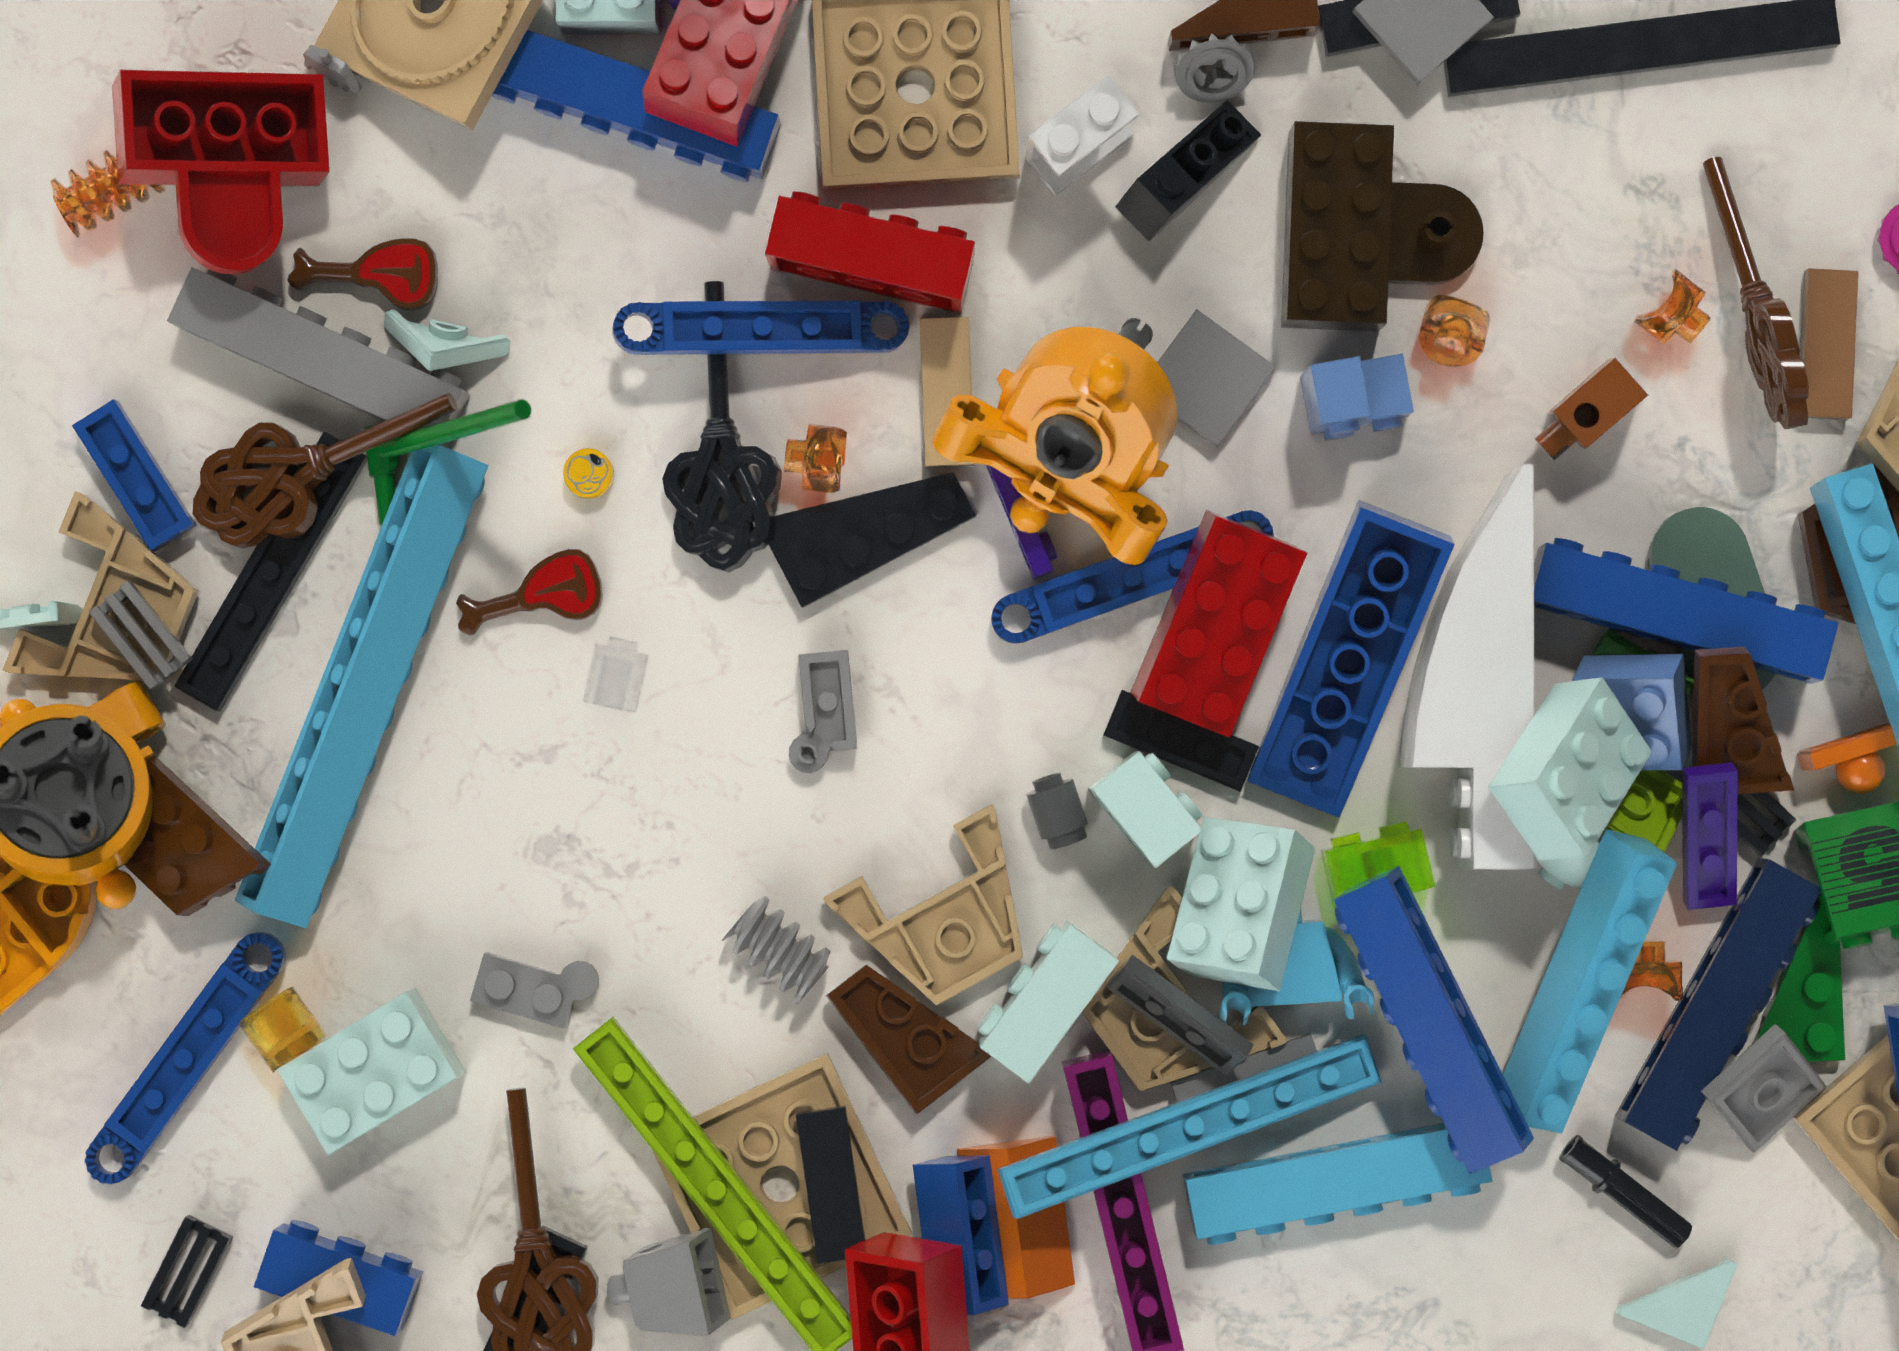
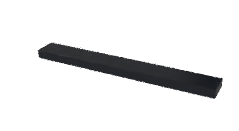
M1793 0L1471 41L1465 43L1444 62L1448 97L1836 48L1841 42L1835 0Z

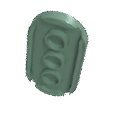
M1706 507L1689 508L1671 515L1657 529L1658 531L1655 533L1648 551L1649 570L1652 564L1662 565L1680 571L1679 579L1698 584L1699 578H1708L1728 584L1727 592L1746 597L1747 591L1765 594L1746 536L1740 526L1725 513ZM1675 647L1677 654H1683L1685 674L1694 678L1695 652ZM1756 669L1761 688L1764 689L1774 678L1775 674Z

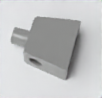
M711 1227L641 1248L623 1261L622 1268L624 1274L611 1276L607 1283V1295L613 1305L631 1304L635 1325L640 1330L706 1336L731 1319Z

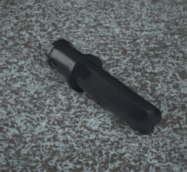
M1580 1135L1574 1136L1564 1147L1559 1160L1563 1163L1565 1162L1592 1183V1190L1595 1193H1605L1673 1247H1680L1689 1238L1692 1230L1691 1223L1621 1170V1163L1618 1160L1610 1161L1584 1141Z

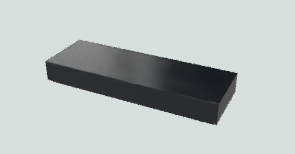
M1121 690L1103 733L1105 737L1144 753H1153L1163 761L1241 792L1259 748L1258 745L1231 735L1229 738L1140 703L1131 693L1125 690Z
M846 1105L796 1113V1121L817 1263L846 1260L845 1249L866 1240Z

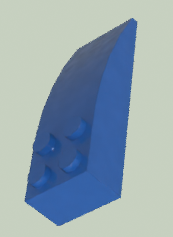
M1358 500L1284 681L1247 782L1340 818L1455 543L1451 536Z

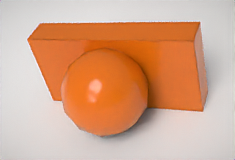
M1886 723L1801 750L1797 756L1802 770L1816 771L1836 764V777L1841 786L1855 794H1867L1877 789L1885 776V762L1876 751L1897 745L1890 723Z

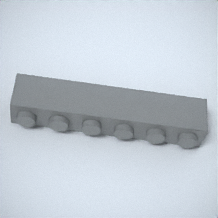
M191 267L167 319L169 323L383 421L450 393L456 401L458 410L418 428L422 429L459 418L470 396L463 389L458 388L462 379L441 369L433 370L431 375L413 367L417 360L416 358L392 347H389L386 355L369 347L372 340L370 337L344 326L341 334L324 327L327 318L302 306H299L296 314L279 307L282 298L258 286H254L252 293H248L234 286L238 278L231 274L218 273L208 269L207 273ZM448 442L439 445L447 447Z

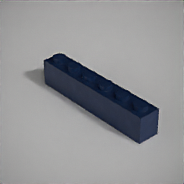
M1757 858L1737 894V905H1731L1614 1117L1675 1151L1679 1149L1681 1143L1686 1145L1692 1140L1700 1124V1119L1696 1116L1705 1100H1707L1701 1091L1721 1073L1730 1056L1736 1057L1744 1047L1748 1038V1032L1744 1029L1753 1013L1759 1014L1766 1007L1773 991L1769 984L1778 969L1783 971L1789 965L1797 948L1793 944L1795 937L1802 926L1808 927L1812 923L1820 909L1821 902L1817 900L1821 892L1820 887L1770 859Z

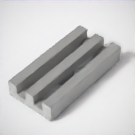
M127 580L120 586L121 589L116 593H111L104 599L105 601L102 604L96 605L88 612L148 688L155 690L193 660V658L134 583ZM127 598L131 600L176 657L171 663L167 661L122 604ZM112 610L115 612L160 669L156 675L109 617V612Z

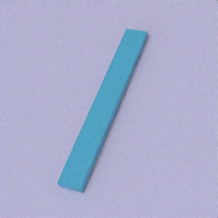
M1358 1035L997 1170L1012 1216L1019 1219L1382 1083L1367 1036Z

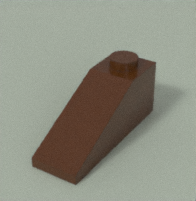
M1218 0L1172 29L1168 38V50L1190 49L1192 40L1199 43L1209 40L1211 33L1218 40H1224L1232 35L1238 44L1314 37L1320 26L1317 0Z

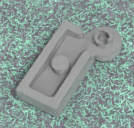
M848 650L798 655L806 734L800 735L793 740L789 747V759L795 769L801 772L812 773L820 770L828 759V751L858 749Z
M486 952L482 957L470 1001L565 1029L569 1023L574 1000L582 1001L590 998L598 989L600 978L594 966L586 961L569 963L563 968L561 974H556L553 971Z

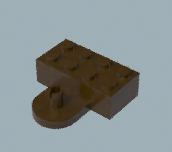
M1294 121L1288 133L1281 328L1379 332L1387 324L1388 283L1420 285L1447 283L1461 276L1478 257L1483 243V223L1476 206L1465 194L1455 188L1441 184L1392 182L1394 125Z

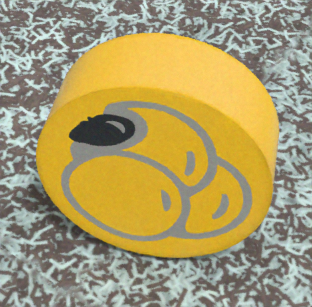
M585 448L570 455L563 468V477L565 484L575 495L585 499H595L604 495L612 486L614 469L610 460L603 453L595 449Z

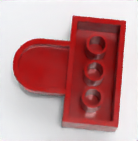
M120 70L112 84L118 184L176 185L178 228L181 240L189 254L204 267L223 274H242L261 266L275 251L282 236L281 186H319L330 172L323 74Z

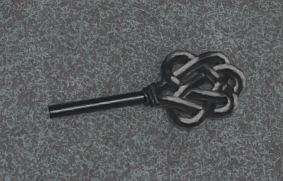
M708 281L704 283L705 301H725L724 282ZM707 354L710 419L705 422L706 426L703 428L700 436L699 450L683 452L677 455L667 464L662 480L665 495L677 510L673 524L676 543L685 552L699 555L710 567L731 572L742 567L753 552L765 549L774 538L776 521L771 504L781 489L782 470L776 458L757 446L741 445L739 439L741 436L737 432L738 429L734 425V420L729 416L727 354ZM722 447L725 457L720 464L717 460ZM751 464L759 466L762 472L761 482H759ZM689 473V476H688V479H687V482H686V485H685V488H684L683 481H684V479H685V476ZM736 478H737V480H738V482H739V485H740V487H741V489H742V491H743V493H744V495H745L747 501H744V498H743L741 492L739 491L738 487H737L736 484H735ZM723 504H725L729 516L722 522L719 520ZM727 544L732 546L729 549V551L724 554H722L719 551V549H721Z

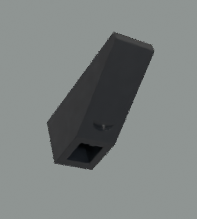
M1228 100L1225 101L1139 176L1115 208L1150 242L1254 144L1261 134Z

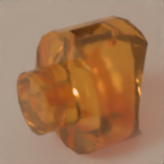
M1674 269L1672 271L1673 290L1667 301L1656 310L1645 314H1637L1633 321L1663 345L1675 333L1690 344L1711 319L1709 315L1697 307L1705 296L1706 291L1699 288L1680 271Z
M1446 295L1433 297L1425 308L1420 328L1419 342L1421 349L1433 361L1451 367L1464 366L1477 360L1484 350L1490 324L1489 313L1481 307L1459 298Z
M809 424L806 440L787 439L784 472L802 473V490L824 493L839 491L841 468L845 464L847 432L834 426Z
M1645 940L1620 999L1635 987L1649 986L1659 988L1669 994L1675 1001L1683 1000V961L1665 960V941Z

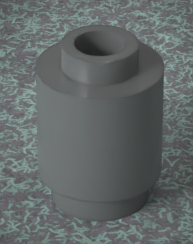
M1059 772L1033 781L1035 790L1027 793L1026 796L1042 840L1047 839L1049 848L1052 850L1065 847L1087 838L1084 826L1088 824L1074 780H1063Z

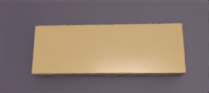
M969 317L919 319L926 468L975 466V463L956 462L943 457L937 452L932 443L933 434L950 401L956 395L965 394L972 396Z

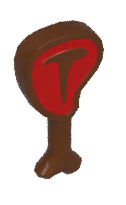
M413 238L393 239L375 245L352 263L318 262L309 257L304 249L298 248L293 254L295 269L287 278L291 287L297 291H301L309 284L317 281L350 282L362 287L375 288L394 306L403 310L415 311L426 307L435 296L438 285V263L435 252L429 244Z
M567 549L545 558L534 566L515 592L486 601H475L464 594H460L456 602L462 612L458 628L462 633L472 636L488 620L518 611L532 612L539 609H548L570 620L586 619L594 615L602 603V581L597 567L589 554L580 549Z

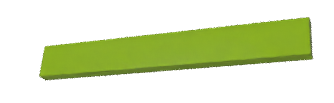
M611 1017L573 1048L575 1053L811 1351H838L852 1339L851 1317L848 1311L615 1017Z

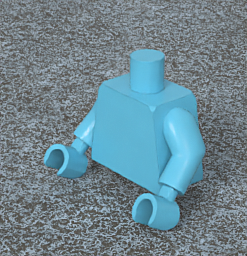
M1300 909L1280 991L1223 982V1001L1218 1018L1225 1023L1227 1010L1235 1009L1242 1014V1026H1245L1252 1007L1342 1001L1343 993L1345 1015L1349 1019H1354L1352 1004L1358 1001L1368 1005L1370 1015L1374 1013V994L1365 986L1357 958L1338 931L1326 927L1324 921L1321 920L1302 921Z

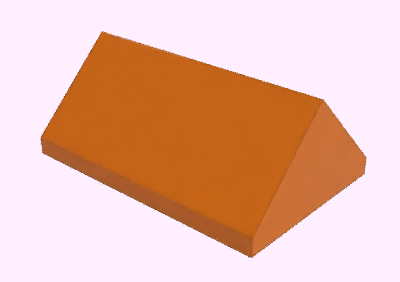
M1055 1135L957 1148L958 1156L990 1155L1008 1298L1029 1299L1075 1285L1064 1202L1019 1219L1013 1218L997 1170L1056 1148Z

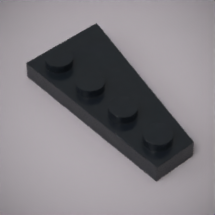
M954 472L776 515L774 516L776 521L774 538L768 545L803 609L976 518V514Z

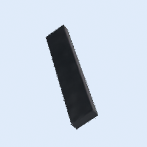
M324 431L316 445L325 444L330 446L341 440ZM362 453L337 464L336 469L326 481L321 482L313 490L318 509L314 523L304 534L288 539L270 534L255 547L191 656L193 660L187 663L175 683V688L218 712L221 711L367 462V455Z

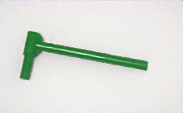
M523 399L411 431L366 451L369 476L374 478L380 526L383 524L395 493L393 475L397 474V456L526 420L531 415L530 404ZM373 426L364 427L363 429L366 430Z

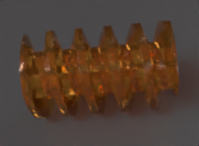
M108 150L103 151L105 167L102 169L90 159L85 161L87 177L83 178L73 168L68 170L69 187L66 188L56 178L50 180L55 204L71 231L78 238L80 236L78 223L87 230L92 231L97 227L96 214L105 221L113 220L115 217L113 204L121 211L128 212L131 210L130 194L142 203L149 199L147 184H118L116 157ZM149 185L158 193H163L166 190L164 185Z

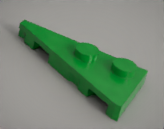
M1820 892L1817 898L1821 902L1820 909L1812 923L1804 928L1791 962L1780 974L1776 983L1777 991L1774 998L1769 1000L1762 1016L1765 1018L1754 1043L1776 1024L1788 1035L1808 1062L1845 1060L1840 943L1825 944L1823 936L1832 929L1823 896Z

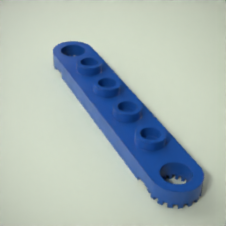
M889 301L629 303L620 309L613 322L612 334L616 344L623 351L634 355L888 353L902 345L908 335L910 324L904 309L900 308L898 304ZM880 314L890 316L896 322L897 334L888 340L876 337L870 327L872 318ZM632 316L644 317L651 324L652 333L646 340L641 342L633 341V339H629L627 334H625L623 329L624 322Z
M1247 510L1226 517L1238 523L1253 522L1259 526L1263 533L1274 537L1273 526L1268 518L1259 512ZM1199 527L1157 541L1146 560L1141 564H1126L1112 557L1001 598L994 606L991 616L992 627L995 633L1008 643L1019 644L1172 590ZM1014 604L1025 607L1031 617L1030 625L1026 630L1019 633L1010 632L1005 629L1001 619L1003 611L1008 606Z
M266 932L249 934L237 943L224 963L221 964L105 1122L95 1139L89 1144L90 1146L85 1152L86 1158L84 1163H86L87 1172L92 1175L91 1177L94 1180L96 1179L102 1184H115L133 1174L283 969L286 953L283 944L277 937ZM255 943L266 945L270 949V953H272L270 967L262 972L253 970L246 960L248 949ZM113 1144L118 1146L119 1149H122V1154L125 1155V1163H123V1167L118 1172L107 1171L100 1163V1151L105 1145Z

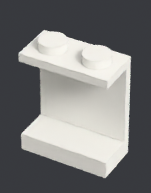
M1108 74L1028 135L1025 159L1056 197L1133 138L1134 134L1127 125L1139 117V113Z

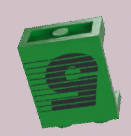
M1899 801L1811 820L1801 824L1794 831L1799 850L1806 848L1810 850L1832 929L1823 936L1825 944L1831 945L1841 942L1843 950H1850L1873 943L1872 935L1886 932L1891 933L1892 939H1899Z

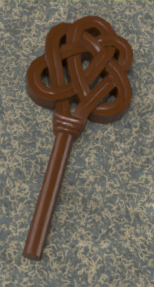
M1722 157L1710 158L1704 161L1703 167L1742 286L1740 295L1747 328L1745 331V346L1751 370L1759 389L1763 390L1764 403L1769 417L1774 423L1779 422L1784 429L1807 425L1808 410L1806 399H1808L1809 394L1808 378L1804 363L1799 356L1800 349L1790 311L1783 300L1772 297L1773 292L1770 290V287L1767 286L1766 282L1761 281Z
M450 393L444 394L330 446L320 444L304 445V447H301L296 436L283 426L276 423L259 422L244 432L234 448L218 450L205 459L200 470L201 485L193 499V515L200 525L216 531L222 541L242 549L258 545L270 534L287 539L302 535L314 523L318 509L313 490L321 482L326 481L336 469L337 464L458 410L456 401ZM271 441H274L277 447H263ZM252 467H270L268 470L252 469ZM302 467V469L293 477L298 468ZM255 488L245 499H243L246 489Z
M526 1088L508 1089L506 1093L521 1230L517 1232L518 1238L515 1241L514 1261L497 1264L481 1278L476 1294L480 1311L493 1325L491 1339L493 1351H590L594 1346L595 1327L589 1310L598 1296L599 1277L589 1262L576 1255L557 1257L553 1250V1242L550 1236L546 1233V1229L541 1227ZM533 1255H535L541 1268L538 1276L531 1269ZM568 1274L576 1277L581 1284L580 1295ZM508 1280L501 1302H499L496 1295L497 1285L502 1281ZM551 1286H552V1288H553V1290L555 1291V1293H556L558 1299L560 1300L562 1306L564 1307V1309H565V1311H566V1314H565V1315H564V1313H563V1311H562V1309H561V1307H560L558 1301L555 1299V1297L553 1296V1294H552V1293L550 1292V1290H549V1288H550ZM524 1290L527 1297L523 1304L520 1318H517L515 1314ZM539 1312H541L549 1327V1330L545 1333L535 1328ZM573 1329H575L577 1334L576 1344L574 1343ZM510 1337L514 1339V1348L511 1346Z

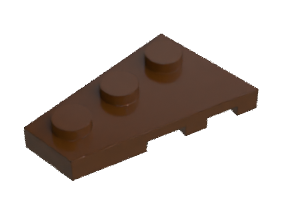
M1745 647L1695 650L1691 767L1733 763L1738 771V794L1793 791L1792 780L1785 768L1780 743L1773 731L1766 709L1767 703L1751 654Z
M864 965L825 995L915 1114H919L991 1057V1055L980 1048V1044L959 1030L957 1026L921 1004L916 998L868 965Z

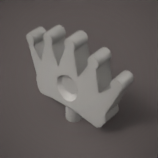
M310 45L303 54L305 58L304 66L308 69L313 67L317 74H323V78L326 76L332 86L336 87L339 84L345 92H348L350 89L355 95L361 90L362 86L351 72L349 66L344 61L329 54L327 49H320Z

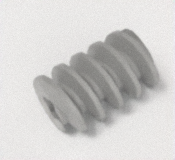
M764 896L745 911L721 941L736 934L737 939L733 951L739 954L751 947L753 950L748 964L751 966L767 960L768 963L763 976L766 979H770L781 972L783 977L779 990L782 992L797 985L799 988L794 1002L798 1005L829 968L826 963L831 951L825 947L812 954L811 950L815 937L810 934L797 941L796 936L800 924L794 922L785 928H781L780 925L785 912L779 909L767 916L765 912L770 900Z

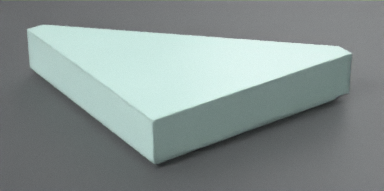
M394 309L385 312L384 328L428 371L509 356L510 340L506 335L480 338L467 335L468 328L434 319H430L429 326L407 321Z
M49 601L48 607H40L39 604L15 606L12 609H0V630L77 625L82 608L75 604Z
M1724 1259L1722 1263L1694 1275L1684 1276L1626 1304H1619L1615 1312L1632 1321L1704 1349L1738 1264L1730 1259Z

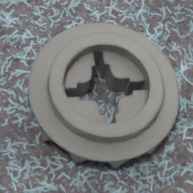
M1211 33L1208 41L1199 43L1192 40L1190 49L1187 52L1178 53V65L1174 69L1176 82L1180 90L1193 100L1206 103L1224 101L1236 96L1248 86L1254 74V61L1247 44H1238L1232 35L1224 40H1218ZM1217 60H1222L1223 68L1215 67L1206 74L1205 64L1214 65Z

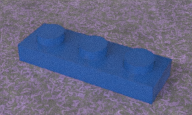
M115 399L109 401L72 425L151 551L156 552L197 526L119 401Z

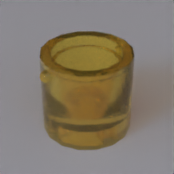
M293 986L273 997L239 1022V1026L272 1073L309 1050L327 1036Z

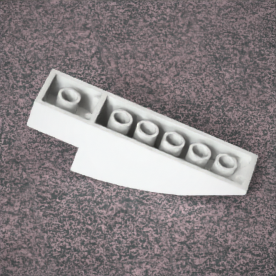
M1523 464L1506 473L1449 568L1426 625L1413 669L1403 719L1399 768H1458V778H1451L1449 789L1451 807H1458V827H1451L1450 854L1451 857H1458L1459 867L1469 869L1535 870L1534 852L1488 788L1490 782L1534 716V464Z

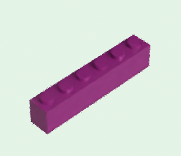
M1110 1050L1061 1061L1080 1138L1128 1121ZM1139 1173L1093 1190L1132 1351H1183L1184 1346L1142 1174Z

